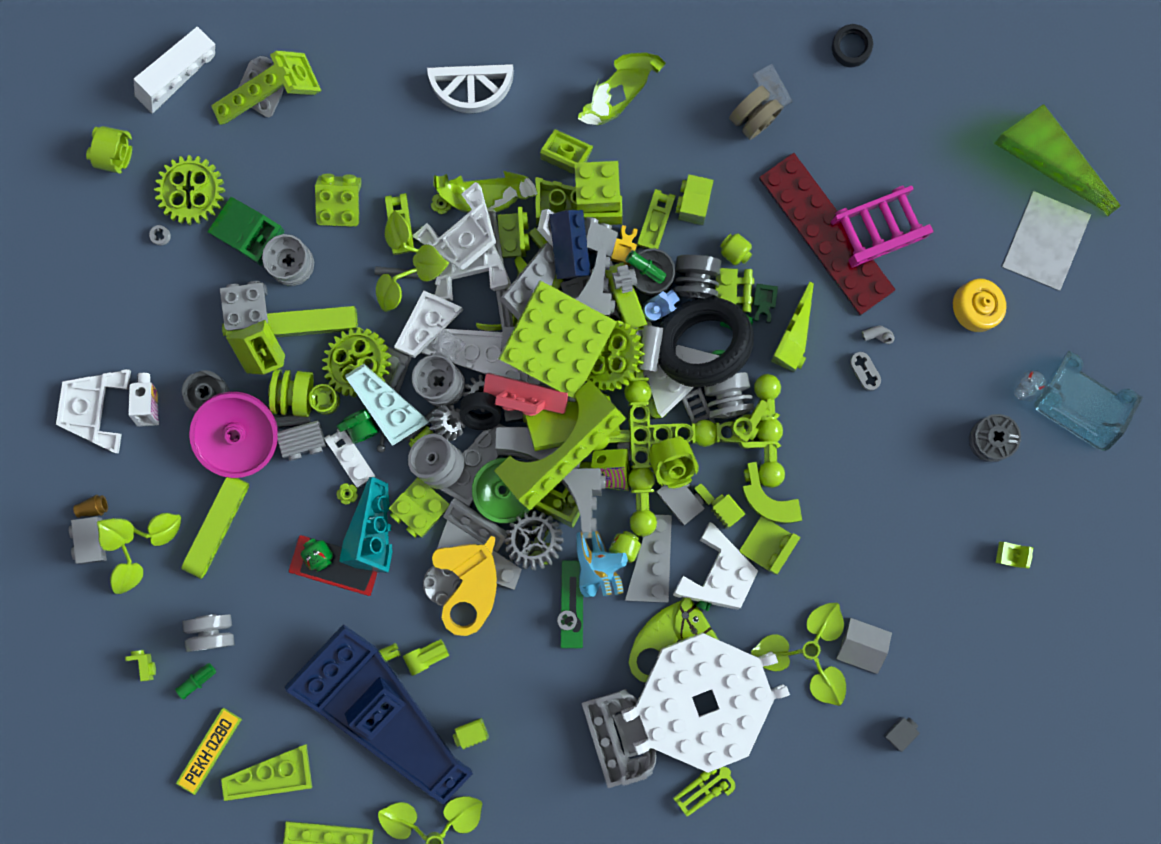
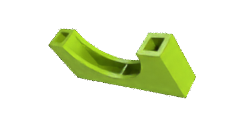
M591 380L574 394L579 405L577 423L569 438L560 448L549 456L534 462H519L509 456L494 470L515 497L529 510L626 419Z

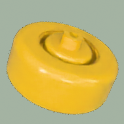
M974 279L962 285L956 291L953 298V311L958 322L966 329L973 332H985L996 327L1003 320L1006 313V300L1003 292L995 283L987 279Z

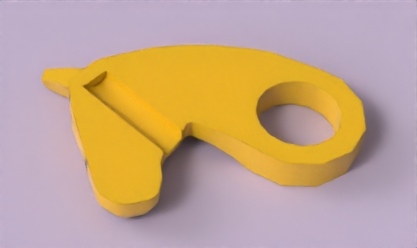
M493 536L484 545L465 544L436 549L432 555L433 565L436 568L453 571L462 579L459 587L443 604L442 610L444 625L454 635L468 636L477 632L492 610L497 587L496 568L492 555L495 544V537ZM467 602L473 605L477 611L475 620L466 626L453 622L450 617V611L455 604Z

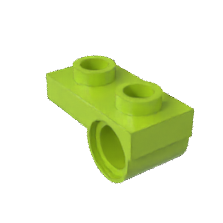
M759 400L749 419L746 417L735 419L731 425L733 434L744 442H748L749 439L753 440L759 430L756 428L759 421H764L770 410L767 409L769 404ZM740 421H744L748 425L747 431L743 434L737 431V424Z

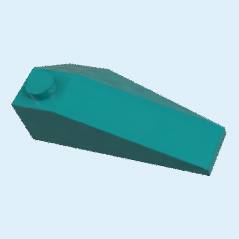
M369 477L343 540L339 562L358 569L389 572L393 551L392 544H389L388 534L391 531V524H388L387 512L390 510L388 509L390 507L388 483L374 477Z

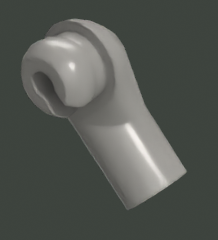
M881 325L862 331L865 341L876 338L885 344H891L895 339L893 332Z

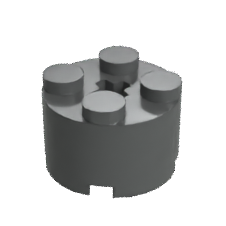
M207 370L191 374L182 386L184 402L194 412H197L198 408L209 398L220 393L229 392L227 383L217 374ZM203 390L210 392L209 396L204 397L202 394Z

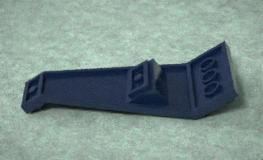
M344 624L285 686V690L324 716L443 805L473 775L472 770L454 757L378 649Z

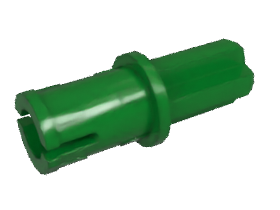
M634 250L627 255L625 261L638 269L641 275L645 274L659 284L665 280L666 273L652 264V260H646Z
M207 663L194 675L190 674V678L178 688H175L180 698L184 700L197 688L201 689L202 684L216 674L214 666Z

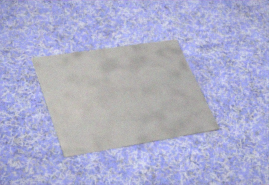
M1033 191L1003 267L1060 291L1091 214Z

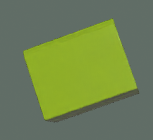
M555 129L541 149V160L575 175V163L587 162L593 146Z

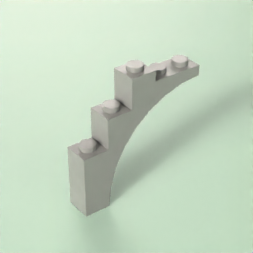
M598 249L591 277L576 300L610 317V313L615 311V300H611L612 294L603 293V291L608 290V278H604L605 270H609L610 257H606L607 250ZM503 327L501 352L514 327Z
M496 427V451L498 455L515 456L534 462L549 456L558 449L550 448L534 451L528 427ZM579 463L561 482L568 489L578 507L583 538H592V531L597 529L596 518H593V510H597V497L593 496H602V489H606V476H602L601 468L576 469L580 468Z

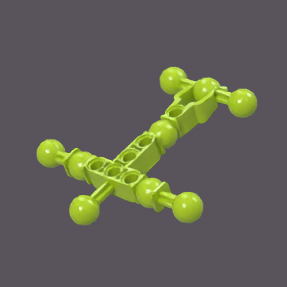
M639 369L640 373L634 371L635 380L629 378V385L625 386L624 390L625 398L629 402L628 407H631L628 413L629 429L620 430V435L605 438L593 450H603L607 447L608 443L629 442L630 460L633 465L628 474V483L632 488L631 493H636V512L632 514L629 524L631 530L636 535L642 537L649 536L657 527L656 516L649 510V493L654 492L652 488L655 484V474L651 470V465H649L651 445L661 442L656 437L658 429L665 430L667 433L666 439L678 436L680 428H685L689 433L685 441L691 444L696 443L702 447H708L721 441L724 443H738L742 449L764 448V463L758 469L759 480L762 485L768 488H775L782 484L785 479V470L777 462V448L781 447L778 441L783 436V427L779 420H777L780 414L775 412V399L781 393V383L772 374L761 375L755 381V394L758 398L769 404L767 409L770 411L764 421L760 420L756 426L759 429L757 437L761 442H744L734 435L733 432L730 438L722 436L721 429L725 426L731 429L733 422H725L719 425V422L713 423L710 420L703 419L690 425H650V412L647 406L649 405L648 401L651 398L652 390L648 383L649 377H644V370ZM635 408H641L644 411L643 419L638 420L634 417L633 411ZM746 414L741 417H746L749 419L751 414ZM740 421L737 424V431L741 434L746 432L744 421ZM636 430L644 431V441L640 442L635 439L634 433ZM638 451L645 453L646 461L644 463H638L635 460V454Z

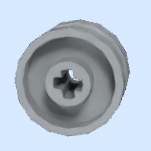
M429 434L418 439L411 447L408 455V465L411 472L428 486L435 489H443L454 484L461 476L464 469V457L461 451L442 435Z
M217 614L182 621L184 633H198V637L185 640L186 652L235 645L232 633H219V630L228 629L232 626L231 615L217 616Z

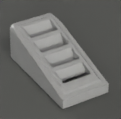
M694 387L682 399L691 423H696L703 419H709L715 423L714 418L711 419L709 416L711 411L707 406L701 388ZM698 394V398L687 401L688 398ZM702 403V406L691 410L690 407ZM702 411L706 412V414L702 416H699L697 418L694 417V415Z

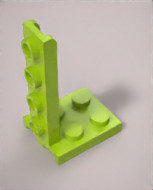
M275 51L270 54L274 65L211 105L219 124L228 123L282 87H285L286 92L291 94L316 95L321 92L305 53Z

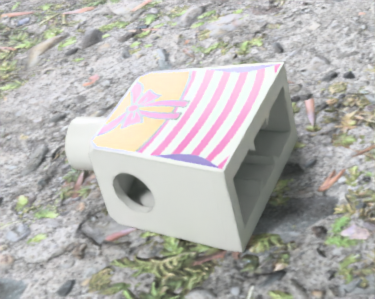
M138 373L137 383H131L129 388V417L137 426L159 425L158 391L150 382L149 373Z

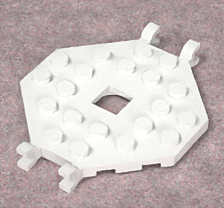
M704 633L661 648L658 659L648 676L644 690L638 698L636 705L621 710L626 722L639 716L645 730L647 739L633 743L635 751L640 755L653 748L706 772L748 757L774 699L790 695L787 686H784V684L770 689L763 670V666H769L778 662L776 655L769 652L756 657ZM712 689L718 708L699 716L692 697Z

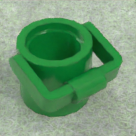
M368 409L357 411L345 417L343 421L336 425L340 432L348 431L353 444L365 441L379 433Z

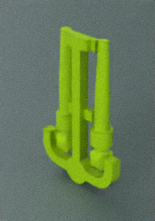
M720 767L719 775L706 785L703 784V781L708 780L710 775H714L717 769L710 772L703 771L697 779L673 798L687 817L712 798L719 796L722 790H724L727 796L734 791L735 782L730 776L731 771L729 768ZM722 778L727 779L730 783L729 789L728 783L726 781H722L718 787L716 786L711 790L712 792H709L708 790L711 786H713ZM697 785L701 787L700 790L683 803L679 799ZM702 793L706 794V796L703 799H701L697 804H695L690 810H687L686 806L689 803H691L693 800L699 797Z

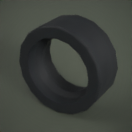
M849 24L838 30L833 38L831 48L837 62L843 66L856 67L867 61L872 53L874 43L872 35L866 28L857 24ZM847 34H857L864 40L865 49L860 56L851 58L842 53L840 42Z
M485 392L470 393L461 401L460 420L465 426L474 430L492 429L501 420V406L495 405L496 397L492 394ZM485 409L490 411V413L478 414L471 410Z

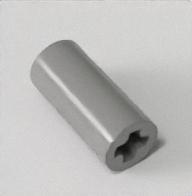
M644 325L641 340L644 346L640 351L645 353V355L639 357V360L644 363L638 364V369L657 371L663 328Z

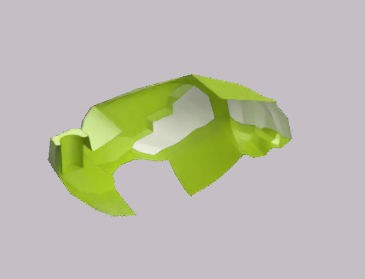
M630 53L620 56L614 60V66L617 71L609 80L598 87L597 81L592 103L586 104L583 107V112L579 113L578 119L586 124L598 126L617 118L645 86L650 71L658 74L666 62L660 56L650 53ZM622 84L626 100L612 107L609 103L612 96L609 94V91Z
M503 171L505 178L463 182L461 175L450 181L447 174L444 176L434 175V187L440 196L454 208L465 213H469L472 209L461 194L475 182L482 188L487 211L500 212L509 208L518 198L526 200L528 197L537 195L535 185L528 176Z

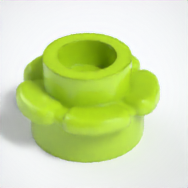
M439 194L433 196L431 203L433 211L445 214L451 209L452 205Z
M344 483L337 490V498L341 500L342 504L349 505L357 500V488L354 485Z

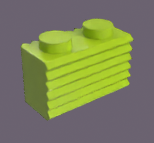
M721 494L711 503L713 506L711 512H714L717 519H720L719 522H722L725 529H729L745 515L729 494L725 497Z
M482 718L457 727L455 729L456 733L453 734L456 746H461L463 749L469 748L471 745L474 746L479 742L482 743L489 737Z

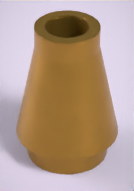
M95 495L80 504L74 505V514L77 518L102 516L108 511L107 500L103 495Z

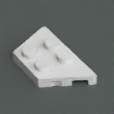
M680 345L676 346V355L687 363H706L719 357L718 355ZM659 363L656 372L650 371L647 374L656 409L661 418L694 388L672 380L661 369Z

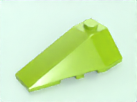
M809 282L771 359V362L792 372H795L797 368L801 369L806 360L803 354L807 341L814 285L812 282Z

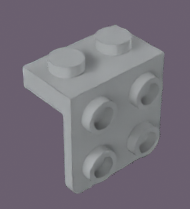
M264 56L251 60L239 87L274 65L272 60ZM285 87L277 90L251 108L265 117H271Z
M251 281L247 283L248 285L241 286L239 284L226 285V288H220L224 327L226 330L244 329L263 320H266L268 323L265 295H268L267 287L263 282Z

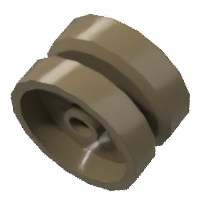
M763 85L749 94L729 116V119L736 126L746 123L742 133L749 140H752L764 131L784 108L777 99L767 102L770 92Z

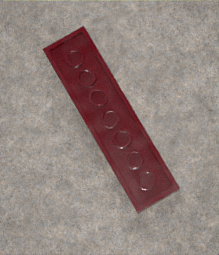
M795 153L759 177V180L860 316L896 290L874 260L853 268L851 267L848 260L854 255V249L841 222L835 225L831 224V220L836 216L837 210Z

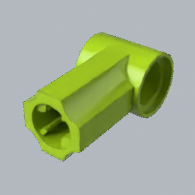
M442 639L402 657L411 676H414L450 655Z

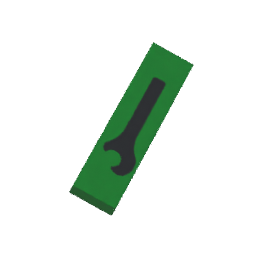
M562 561L561 612H573L576 615L577 624L571 630L561 628V648H583V594L579 587V561ZM566 614L562 616L564 619L561 620L562 625L567 624L569 627L573 624L571 622L574 621L572 616L568 617Z

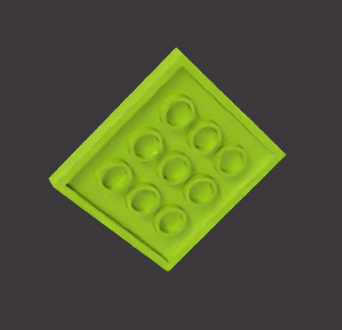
M539 280L498 359L560 392H567L568 396L576 399L574 394L584 385L617 321Z

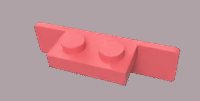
M487 373L485 376L483 392L495 396V405L502 406L504 410H519L528 416L537 415L543 409L561 414L566 412L567 392H560L557 389L492 373Z

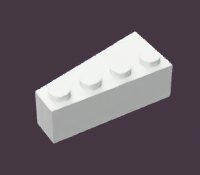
M196 27L134 78L135 97L153 114L205 62L208 63L215 56V43Z

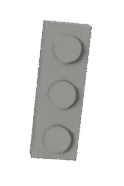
M456 498L451 501L443 516L484 544L491 536L495 537L493 550L496 552L499 551L504 543V539L508 536L504 529Z

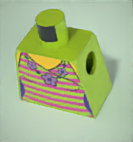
M627 449L594 451L592 462H580L579 469L601 468L602 476H606V488L629 491L628 474L630 473V464Z

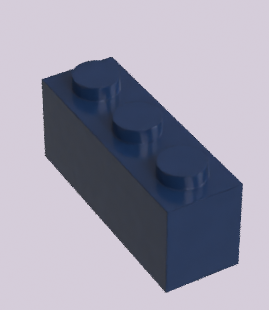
M566 210L549 214L557 279L589 276L590 263L583 210Z

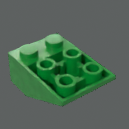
M230 197L207 232L262 266L263 250L266 244L275 236L282 235L285 230L265 215Z

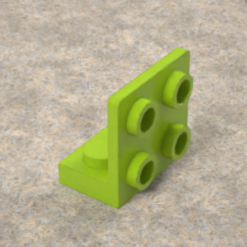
M518 207V213L498 215L499 238L503 258H514L519 255L526 257V251L530 250L529 234H525V229H529L527 212H523L522 207Z
M761 516L739 551L764 569L777 575L801 537L795 533H789L774 522Z

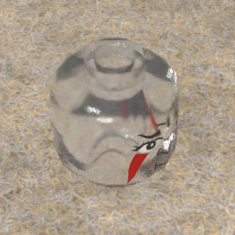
M1026 370L1013 382L1014 395L1021 401L1033 402L1046 390L1044 376L1036 370Z

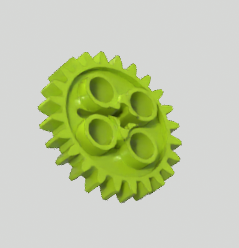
M188 155L187 161L182 156H179V163L172 159V167L164 165L167 170L166 173L159 172L163 177L162 180H155L160 185V187L154 188L155 192L160 193V195L155 197L157 201H162L158 205L159 208H166L164 214L166 216L171 214L170 219L172 221L178 218L180 224H183L185 219L189 225L192 224L193 219L200 224L201 217L208 221L207 214L215 215L213 208H221L217 201H224V198L219 195V193L225 192L224 188L219 187L224 184V181L217 179L221 176V173L219 171L214 172L216 167L213 164L208 167L209 161L207 159L201 163L199 156L195 158V161H193L191 155ZM192 172L189 184L188 173ZM179 175H183V182L180 184H175V178ZM200 175H205V181L202 184H196V178ZM191 185L194 190L190 191L191 208L188 209L189 194L186 190H189ZM179 196H183V203L180 205H175V199ZM199 196L205 197V202L202 205H196L195 203Z
M617 320L586 379L587 382L591 380L601 390L614 391V388L621 390L622 384L628 386L629 378L635 380L634 371L640 373L637 365L644 363L639 360V357L645 355V353L639 350L644 344L638 342L642 337L636 334V329L631 328V325Z
M360 327L357 328L356 332L349 328V334L341 331L342 338L334 336L336 343H328L331 350H325L324 352L329 356L322 359L327 364L322 370L329 372L324 376L327 380H330L329 385L335 387L334 390L339 393L342 391V394L348 396L350 393V396L353 398L356 397L357 393L346 379V374L362 364L368 367L370 363H373L371 370L385 382V379L382 377L383 374L389 375L385 367L392 365L386 361L391 355L386 353L389 347L383 345L385 340L381 337L378 338L379 335L377 333H372L367 328L363 331ZM365 344V349L359 352L360 346ZM346 354V359L340 362L341 357Z

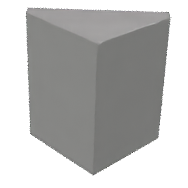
M850 618L836 659L878 674L888 654L892 633Z

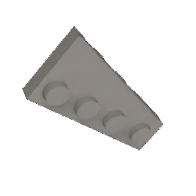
M655 515L657 527L651 535L643 537L625 601L668 603L672 515Z
M447 520L437 549L465 544H483ZM493 550L492 555L496 568L497 584L515 590L522 569Z

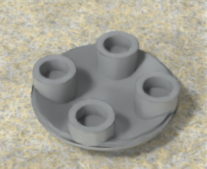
M432 566L424 576L423 589L431 601L443 606L446 600L459 587L462 579L453 571Z

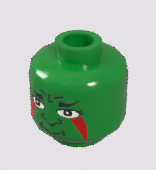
M313 538L303 544L305 549L302 550L300 555L309 570L319 572L332 564L330 560L333 558V554L324 540L316 541Z

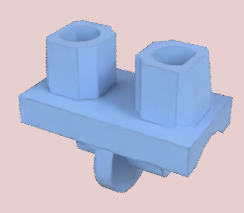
M670 290L666 294L662 291L642 304L644 306L643 314L645 318L649 321H656L676 309L674 304L679 301V297L674 290Z

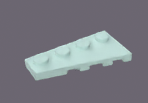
M365 364L345 375L392 446L429 423L428 419Z

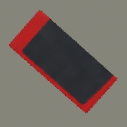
M299 536L289 573L371 596L377 571L358 569L339 562L342 547L329 543L326 544L333 554V558L330 560L332 564L319 572L309 570L300 554L305 549L303 544L312 538Z

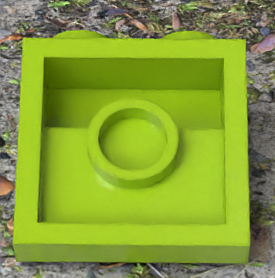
M417 477L388 509L392 511L390 516L398 523L403 521L408 525L406 530L416 538L419 535L423 538L446 512L450 504Z

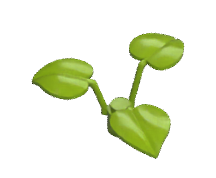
M396 211L390 214L385 226L386 242L392 249H399L402 246L406 250L415 252L413 264L416 268L398 274L393 278L389 274H383L378 279L376 297L380 307L385 312L395 309L401 301L402 291L400 285L396 282L397 279L417 272L421 280L431 281L439 276L449 264L432 245L425 244L419 249L406 245V242L411 238L410 228L402 215Z
M163 513L155 516L148 524L147 531L149 533L137 530L131 522L125 519L97 521L100 546L106 551H113L121 547L127 559V564H118L111 573L110 584L115 594H122L131 590L139 584L143 577L142 566L138 563L131 564L132 560L125 544L133 540L134 533L150 538V542L154 546L168 543L179 530L181 524V516L179 514Z
M839 603L824 604L809 615L807 629L810 633L817 635L814 641L805 643L802 649L788 651V641L784 637L774 634L762 639L751 651V655L756 657L769 652L776 655L777 663L763 666L770 671L786 669L790 664V655L802 654L807 660H814L820 674L813 676L811 679L810 690L812 695L821 702L836 706L842 705L846 695L844 675L839 669L832 666L823 672L818 659L820 654L819 638L821 637L825 641H833L838 639L843 632L844 620Z
M469 796L457 797L449 801L443 811L444 817L449 822L441 833L431 832L425 835L417 826L413 825L417 820V813L413 806L405 802L394 803L381 809L378 812V817L383 829L393 838L407 839L411 834L412 828L426 841V844H444L443 838L451 825L459 833H468L476 828L481 816L482 801Z

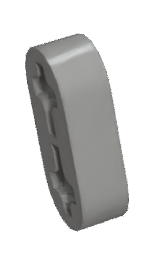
M855 353L850 360V366L865 390H876L881 384V377L866 353ZM856 357H859L860 359H865V362L863 364V366L866 369L865 371H863L860 365H855V362L857 361ZM865 373H868L871 378H876L875 386L866 384L868 378Z

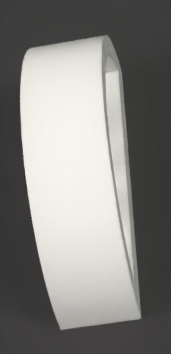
M513 64L427 68L430 84L436 96L446 106L463 113H479L496 106L508 93L514 73ZM489 79L505 80L499 89ZM463 80L468 82V103L449 97ZM474 80L482 82L494 95L483 101L475 102ZM436 81H452L444 91L436 83Z

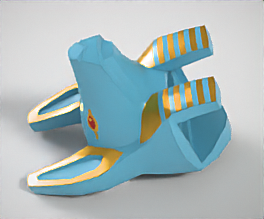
M592 531L593 552H591L586 539L583 538L582 532H578L579 587L583 596H595L599 586H601L603 596L612 595L610 582H612L615 595L622 594V581L615 571L626 566L628 562L626 553L606 552L605 545L598 531Z

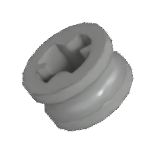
M156 225L150 230L149 237L153 243L163 246L170 241L171 234L164 226ZM163 230L162 234L165 237L163 239L159 238V241H157L156 232Z
M563 611L559 614L557 622L560 628L571 630L576 626L577 618L573 612ZM565 614L568 617L572 616L574 621H571L573 624L569 627L567 624H561V620H564L562 616Z

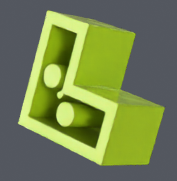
M688 174L687 180L682 181L680 190L684 195L683 197L679 196L675 213H679L678 220L699 225L704 224L714 180Z
M565 488L563 493L552 489L534 506L536 510L552 516L553 519L571 528L575 526L580 516L578 507L567 488Z

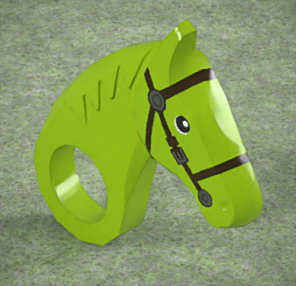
M683 597L681 601L662 609L638 633L628 663L631 673L639 681L646 682L649 676L642 673L637 666V657L644 649L653 648L660 652L661 648L700 633L707 634L718 640L703 613L691 598Z

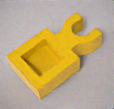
M622 225L620 228L621 239L616 238L610 261L624 262L625 265L631 266L625 260L632 250H636L637 244L632 243V240L637 235L638 229H633L632 235H627L625 233L626 226Z

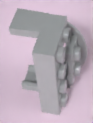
M627 689L582 703L608 788L621 784L624 786L646 779L653 774L652 771L656 763V750L653 748L644 752L643 756L629 759V757L638 755L633 743L647 739L639 716L626 722L622 713L615 715L621 710L635 706L638 701L627 692ZM614 721H615V724H616V726H617V729H618V732H619V735H620V738H621V741H622L624 753H623V751H622V748H621V745H620V742H619V739H618V735H617V732H616V729H615V726H614Z

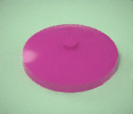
M224 392L209 398L198 408L190 425V444L196 458L205 468L223 477L241 478L258 472L271 460L278 442V427L272 412L256 397L242 392Z

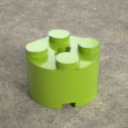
M105 126L95 127L92 132L93 140L91 147L86 152L87 160H91L92 166L96 169L121 174V169H126L130 162L132 146H129L128 139L132 140L131 134L128 131Z
M676 436L651 446L649 461L660 485L664 484L672 489L680 488L689 484L694 474L697 475L699 469L697 460L690 444L683 437Z

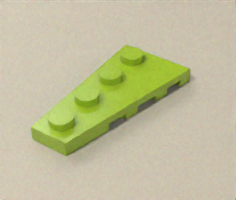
M307 744L222 778L224 801L311 789L312 781Z

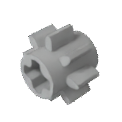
M628 265L618 266L617 272L612 273L615 289L621 288L622 293L632 291L633 285H637L635 270H628Z

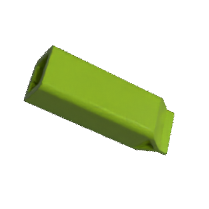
M624 262L610 266L609 270H605V277L608 278V287L613 300H615V306L621 322L631 325V328L637 331L643 330L644 325L648 324L634 286L632 291L622 293L621 288L615 289L612 273L617 272L618 266L625 265Z

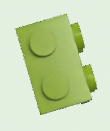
M333 174L318 176L315 184L316 223L318 225L355 227L359 224L361 177L350 174L343 177H337Z

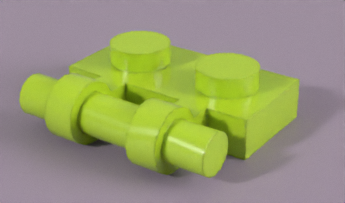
M721 268L720 276H717L715 279L719 283V287L715 288L718 291V298L731 301L734 304H743V311L751 313V305L754 304V297H752V285H754L755 278H752L753 270L744 269V277L740 278L738 277V269ZM737 285H744L743 297H737Z

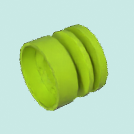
M281 369L273 371L268 390L269 408L272 414H278L280 409L281 414L286 415L289 406H292L294 416L309 417L312 408L309 402V393L314 388L313 372L297 371L294 380H292L290 370H285L284 375Z

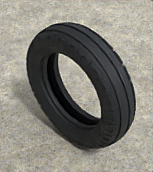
M697 298L685 302L669 313L659 327L663 328L658 363L665 374L672 380L689 387H709L728 380L745 365L753 348L754 334L749 318L736 304L722 298ZM720 321L727 324L733 330L732 341L727 350L712 361L692 364L681 360L676 355V345L680 336L697 323Z

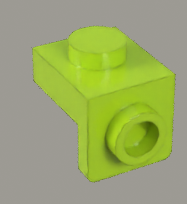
M999 541L995 563L1029 569L1032 561L1033 547Z
M144 650L132 651L131 656L125 657V661L138 660L140 681L154 680L153 675H156V666L151 660V654H144Z

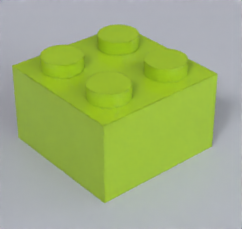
M618 161L575 163L577 210H583V213L620 211Z

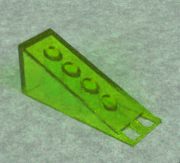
M1044 104L1003 132L994 143L1100 208L1107 216L1121 207Z

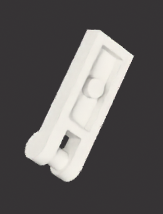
M337 429L338 432L332 436L329 434L324 439L355 486L359 488L367 483L369 477L376 476L355 444H353L347 432H340ZM343 439L346 444L338 448L336 442Z

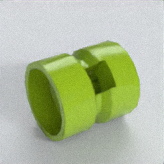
M319 384L310 391L309 402L313 409L320 414L329 415L339 408L340 397L331 386Z

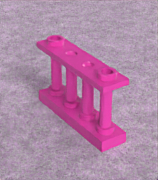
M904 185L897 187L889 195L851 210L844 208L835 213L836 216L831 220V224L842 223L854 249V255L848 260L852 268L926 239L934 232L930 224L923 227L922 224L918 223L906 197L913 191L912 185L906 188ZM899 200L911 226V232L906 234L900 232L888 203ZM878 207L892 233L891 240L886 242L884 239H881L869 214L870 210ZM861 215L873 241V247L869 249L862 247L850 218Z

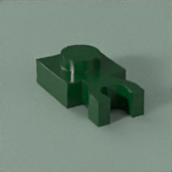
M756 284L753 306H758L759 309L754 316V321L758 322L759 315L765 314L767 316L766 323L771 322L769 308L775 309L778 286Z

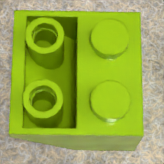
M266 320L226 336L246 373L264 375L283 367L285 354Z

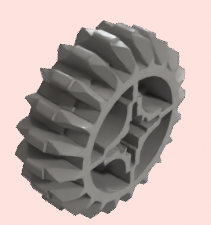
M536 511L532 512V517L524 513L525 519L523 520L517 516L518 524L510 523L513 530H506V534L510 537L504 539L505 543L509 544L505 549L507 552H511L509 555L510 559H516L515 563L518 566L523 562L524 569H527L530 564L532 570H536L537 564L540 565L541 569H544V562L546 561L549 565H552L550 558L558 559L559 556L555 551H562V546L558 544L564 543V539L559 537L563 532L561 529H557L559 527L558 522H553L552 516L545 519V513L543 512L539 517H537ZM538 525L535 530L529 531L526 529L527 527ZM547 529L551 533L549 547L543 541ZM519 535L525 540L524 549L521 552L517 547ZM534 537L535 539L537 537L539 543L534 544L533 542L531 544L529 538L532 539ZM534 551L543 552L537 556H528V554L531 555Z

